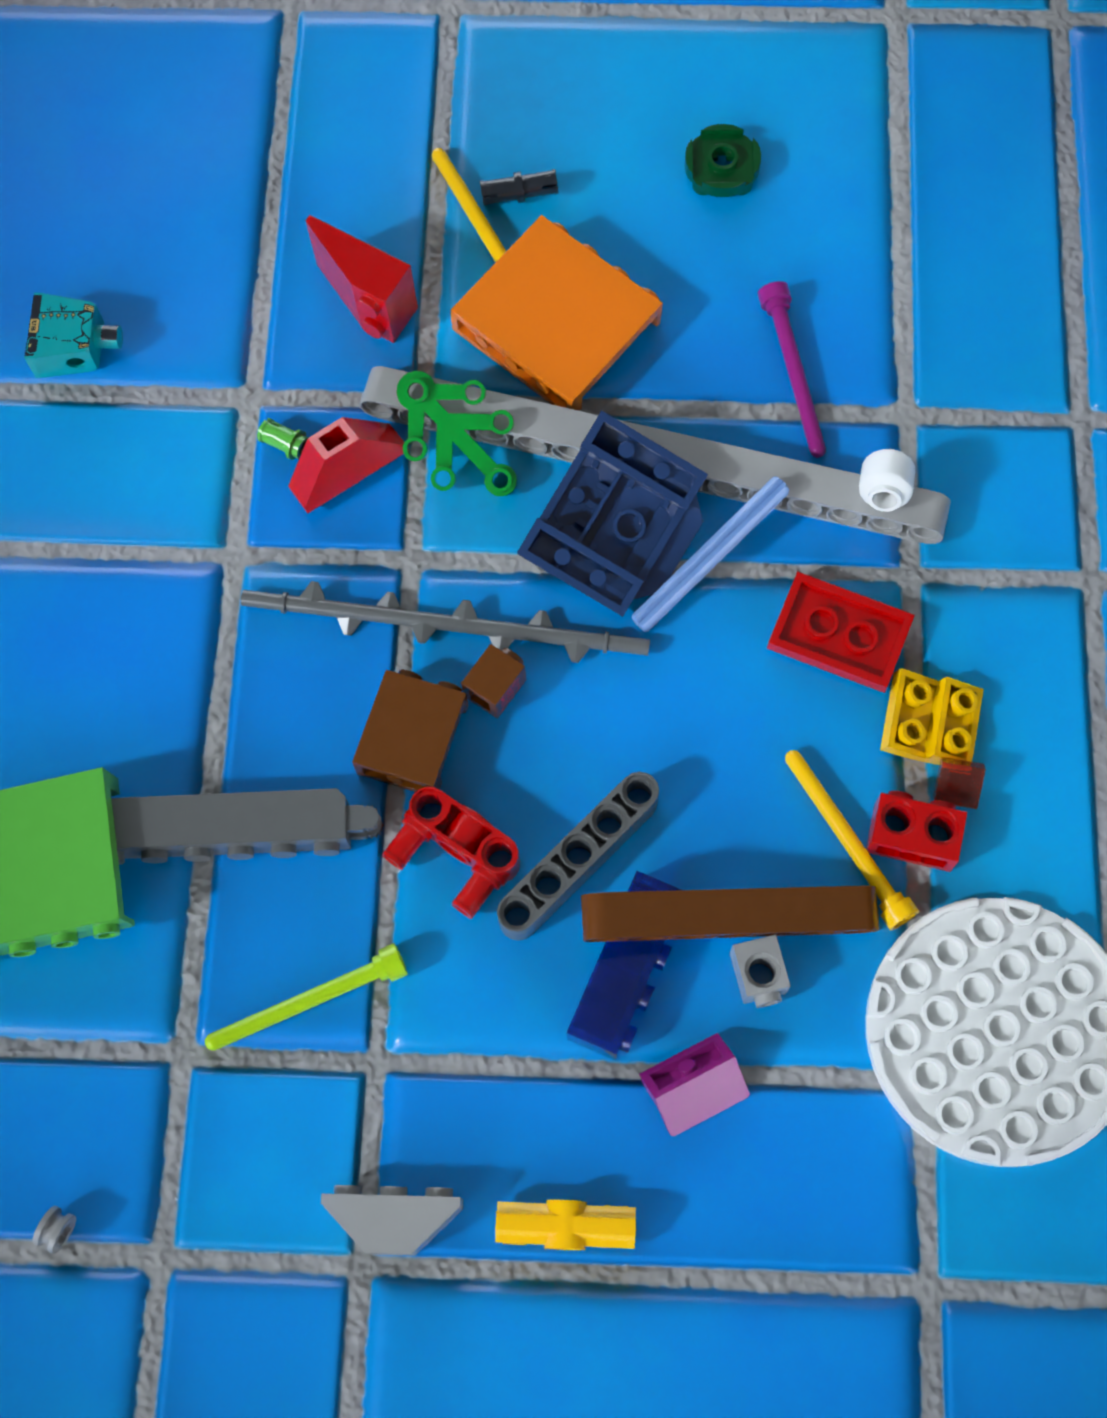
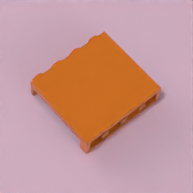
M541 215L450 311L453 331L550 404L580 411L582 409V397L650 323L656 327L660 324L663 303L652 290L642 288L633 282L622 268L611 266L600 258L593 247L588 244H581L570 236L563 225L558 222L552 223Z

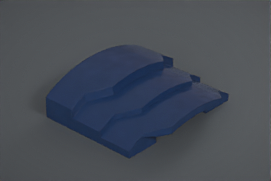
M601 410L580 445V451L542 515L536 519L517 551V555L623 617L634 599L653 595L671 577L701 527L703 519L697 492L708 474Z

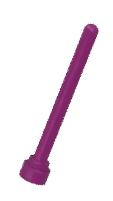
M771 282L761 287L758 291L761 308L767 311V314L773 318L810 453L813 457L820 458L824 456L826 447L787 312L792 301L790 290L786 282Z

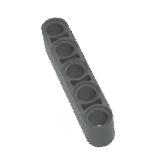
M644 772L631 773L625 777L501 900L498 905L497 915L500 929L505 936L519 941L533 935L653 815L657 808L659 795L658 783L654 777ZM634 789H643L648 792L651 798L645 803L637 804L632 802L627 795ZM612 818L619 822L621 828L615 833L607 834L600 831L597 825L603 819ZM574 848H584L590 853L591 857L583 864H574L569 861L567 855ZM544 878H554L561 885L559 890L551 895L542 894L536 887ZM514 908H523L528 911L530 916L523 925L514 926L506 921L508 912Z

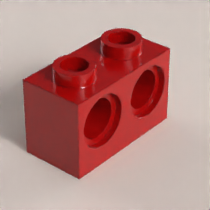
M889 791L888 794L881 792L874 805L866 845L868 853L951 872L959 862L967 812L956 810V805L947 801L933 800L930 803L913 800L914 797L911 794L903 791ZM885 817H899L905 824V830L900 832L891 830L885 822ZM937 825L942 827L948 835V840L937 841L933 839L929 834L928 826Z

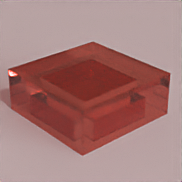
M941 757L933 799L947 801L960 807L977 809L986 772L985 765Z

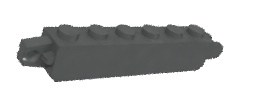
M337 788L111 798L119 865L124 864L125 859L141 858L142 862L158 864L167 862L168 857L184 856V859L187 861L203 862L210 860L211 855L227 854V857L230 859L247 860L253 858L254 853L270 852L271 856L276 858L295 857L297 851H314V854L318 856H334L340 853V849H351V840L367 839L368 837H371V839L373 837L377 838L378 835H381L382 828L384 827L377 808H374L373 805H367L366 807L363 805H349L345 795Z

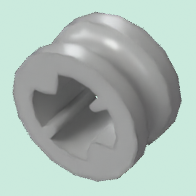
M55 1205L45 1213L33 1236V1243L35 1245L47 1244V1250L52 1254L59 1252L65 1245L76 1223V1216L70 1213L63 1216L61 1214L62 1209Z

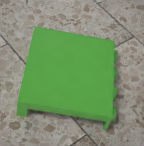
M103 767L0 790V956L9 954L10 957H26L37 952L36 948L51 945L53 948L72 947L78 944L79 938L93 936L95 939L113 938L121 934V929L135 926L134 920L124 914L111 796L120 795L119 781L116 776Z

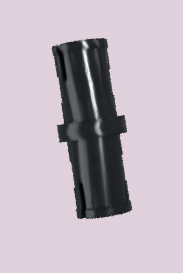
M555 169L521 175V171L513 172L514 176L480 181L484 206L512 200L524 203L526 202L525 198L559 194Z

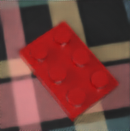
M797 571L768 642L767 649L885 693L915 615Z

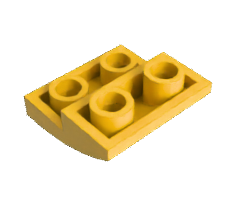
M903 668L893 672L880 750L935 765L960 769L971 768L984 689L950 677H945L938 681Z

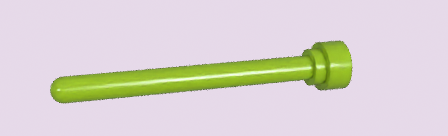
M392 943L379 949V954L372 957L373 962L208 1034L205 1038V1046L212 1051L218 1050L378 978L382 982L390 978L391 982L407 976L406 966L396 944Z

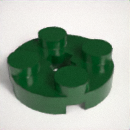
M730 124L711 125L701 130L700 136L695 138L693 142L692 139L690 140L685 152V172L688 179L692 182L693 190L699 195L731 197L745 195L750 192L753 182L758 177L761 164V150L756 140L753 138V141H751L747 136L743 135V129ZM718 156H726V160L732 163L722 166L715 162L718 161Z

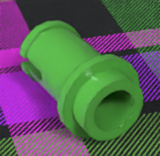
M267 418V421L264 420L261 423L257 433L258 441L285 452L286 457L291 460L300 458L306 441L309 438L305 431L301 429L294 431L275 422L271 418Z

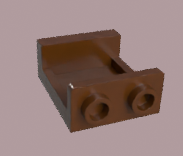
M401 669L398 673L386 670L352 761L357 775L414 792L424 787L440 789L442 785L440 775L461 715L467 712L469 706L466 693L462 692L459 686L450 682L439 681L437 685L424 681L419 674L409 670Z

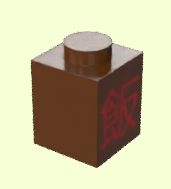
M490 644L461 682L462 690L466 693L469 701L498 719L526 681L524 662L512 650L503 648L501 651Z

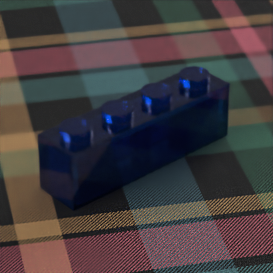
M636 871L628 892L682 889ZM667 940L605 942L566 1032L567 1040L615 1061L620 1050L628 1053L638 1031L637 1027L631 1025L638 1009L646 1012L656 988L649 985L654 969L663 971L671 953L672 946L665 944Z

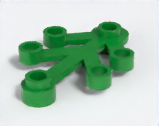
M411 371L406 373L399 380L396 390L400 404L408 409V439L403 444L405 457L411 461H421L428 454V445L423 440L426 413L437 424L436 469L431 474V483L437 490H450L456 483V475L452 470L454 442L485 475V486L491 494L495 496L511 494L517 486L515 471L508 465L496 464L465 430H492L499 435H505L511 432L514 427L513 416L505 410H497L492 414L448 413L437 400H464L470 405H479L486 398L484 385L477 380H469L464 384H436L432 377L425 372ZM413 384H421L424 389L422 397L413 399L409 394L410 387ZM471 385H477L481 389V396L477 400H470L466 395V391ZM499 415H506L509 419V426L505 430H498L494 425V420ZM414 441L420 442L423 447V451L418 457L411 456L408 450L409 445ZM441 471H447L451 476L450 483L445 487L440 486L436 481L437 474ZM498 472H503L508 477V483L503 488H497L493 483V477Z

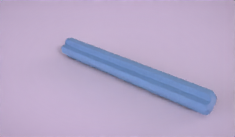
M777 476L772 477L633 613V622L644 632H648L789 494L790 489L786 483Z

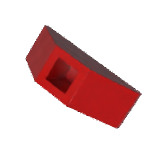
M341 417L307 439L288 487L308 514L403 455L404 441L389 423Z

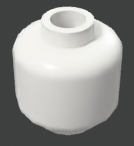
M882 449L871 453L866 457L861 468L859 493L862 499L879 511L889 512L904 506L913 495L915 464L909 456L898 450Z

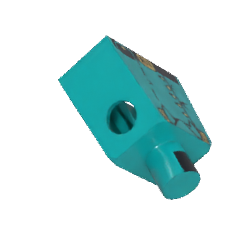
M34 293L24 358L36 378L95 371L99 368L101 349L122 348L123 332L121 326L104 325V320L96 304L79 299Z

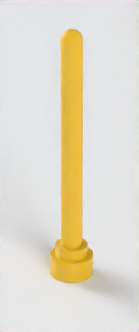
M442 148L434 149L432 152L433 161L492 258L497 262L506 252V249L445 150Z
M796 750L788 751L785 755L787 765L869 885L876 886V894L882 902L879 905L883 912L880 916L889 930H895L910 921L920 912L909 896L904 897L901 892H895L800 752Z

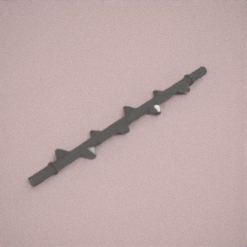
M314 581L310 582L301 596H292L288 592L276 594L243 590L241 595L242 606L280 610L283 614H286L288 611L337 617L343 634L352 636L362 621L410 626L413 629L417 642L420 644H425L436 630L489 636L492 645L501 651L503 648H509L515 639L564 645L571 662L579 663L589 649L603 650V653L613 651L648 656L650 639L611 635L608 631H605V634L554 628L547 612L539 610L528 624L480 619L477 617L470 600H463L452 615L401 609L394 592H387L376 606L326 600L319 582Z

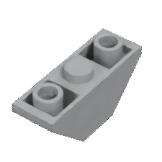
M335 1185L334 1194H321V1204L361 1250L370 1255L416 1256L463 1210L464 1202L461 1197H453V1188L441 1187L426 1188L425 1196H407V1187L381 1186L380 1195H362V1186Z

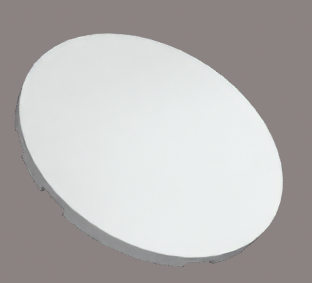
M1008 897L1003 899L970 898L945 905L923 916L896 940L880 963L871 984L865 1016L866 1040L872 1067L882 1090L898 1114L913 1130L933 1145L961 1159L994 1167H1022L1048 1162L1067 1155L1085 1145L1107 1125V953L1085 930L1068 918L1064 919L1051 911L1041 908L1039 904Z

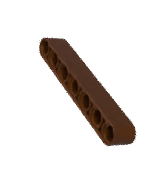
M876 886L601 892L581 895L584 942L767 937L772 935L859 934L880 931Z

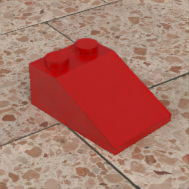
M309 215L305 221L318 267L363 330L374 338L379 339L383 337L394 343L418 309L411 265Z

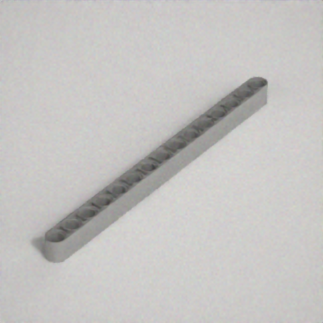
M382 366L373 367L360 402V408L370 416L408 425V409L400 404L396 392L399 380L408 372ZM432 378L436 384H459ZM418 383L413 384L409 390L410 396L413 399L422 397L424 393L423 386ZM472 386L468 387L466 391L468 399L477 400L481 396V389ZM486 390V398L479 405H470L464 400H437L448 413L492 414L497 410H505L513 416L514 427L511 432L505 435H499L492 430H465L475 441L571 463L580 451V445L598 417L596 414ZM425 413L424 429L436 432L437 424ZM499 415L495 418L494 425L498 430H505L509 426V419L506 415ZM619 420L707 473L708 476L698 492L747 503L772 477L777 476L786 483L790 490L789 494L774 508L775 510L919 543L936 544L943 540L951 500L942 493L914 487L913 495L907 504L893 511H879L867 504L859 493L861 474Z

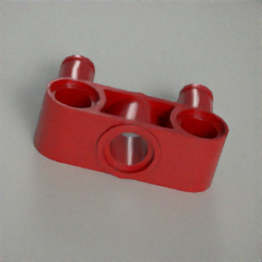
M424 787L413 794L410 800V807L405 812L404 819L402 820L404 826L382 853L385 860L399 870H403L421 844L432 839L451 856L471 866L473 875L451 903L456 910L469 919L474 917L494 889L499 890L507 881L512 880L520 869L519 851L516 843L510 837L492 826L476 811L460 804L435 787ZM432 803L442 807L440 814L432 819L420 816L421 809L427 804ZM497 851H505L512 856L511 861L504 867H494L488 860Z

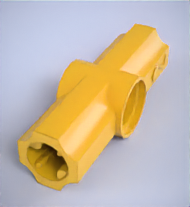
M546 1200V1203L497 1201L496 1243L544 1245L545 1249L586 1250V1247L635 1249L636 1207L587 1205L585 1201Z

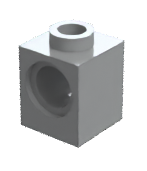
M772 935L734 944L730 951V957L743 1004L755 1002L756 1008H762L782 1002L781 995L786 994L791 986L777 936ZM755 964L767 966L772 972V981L766 984L755 982L749 974V968Z

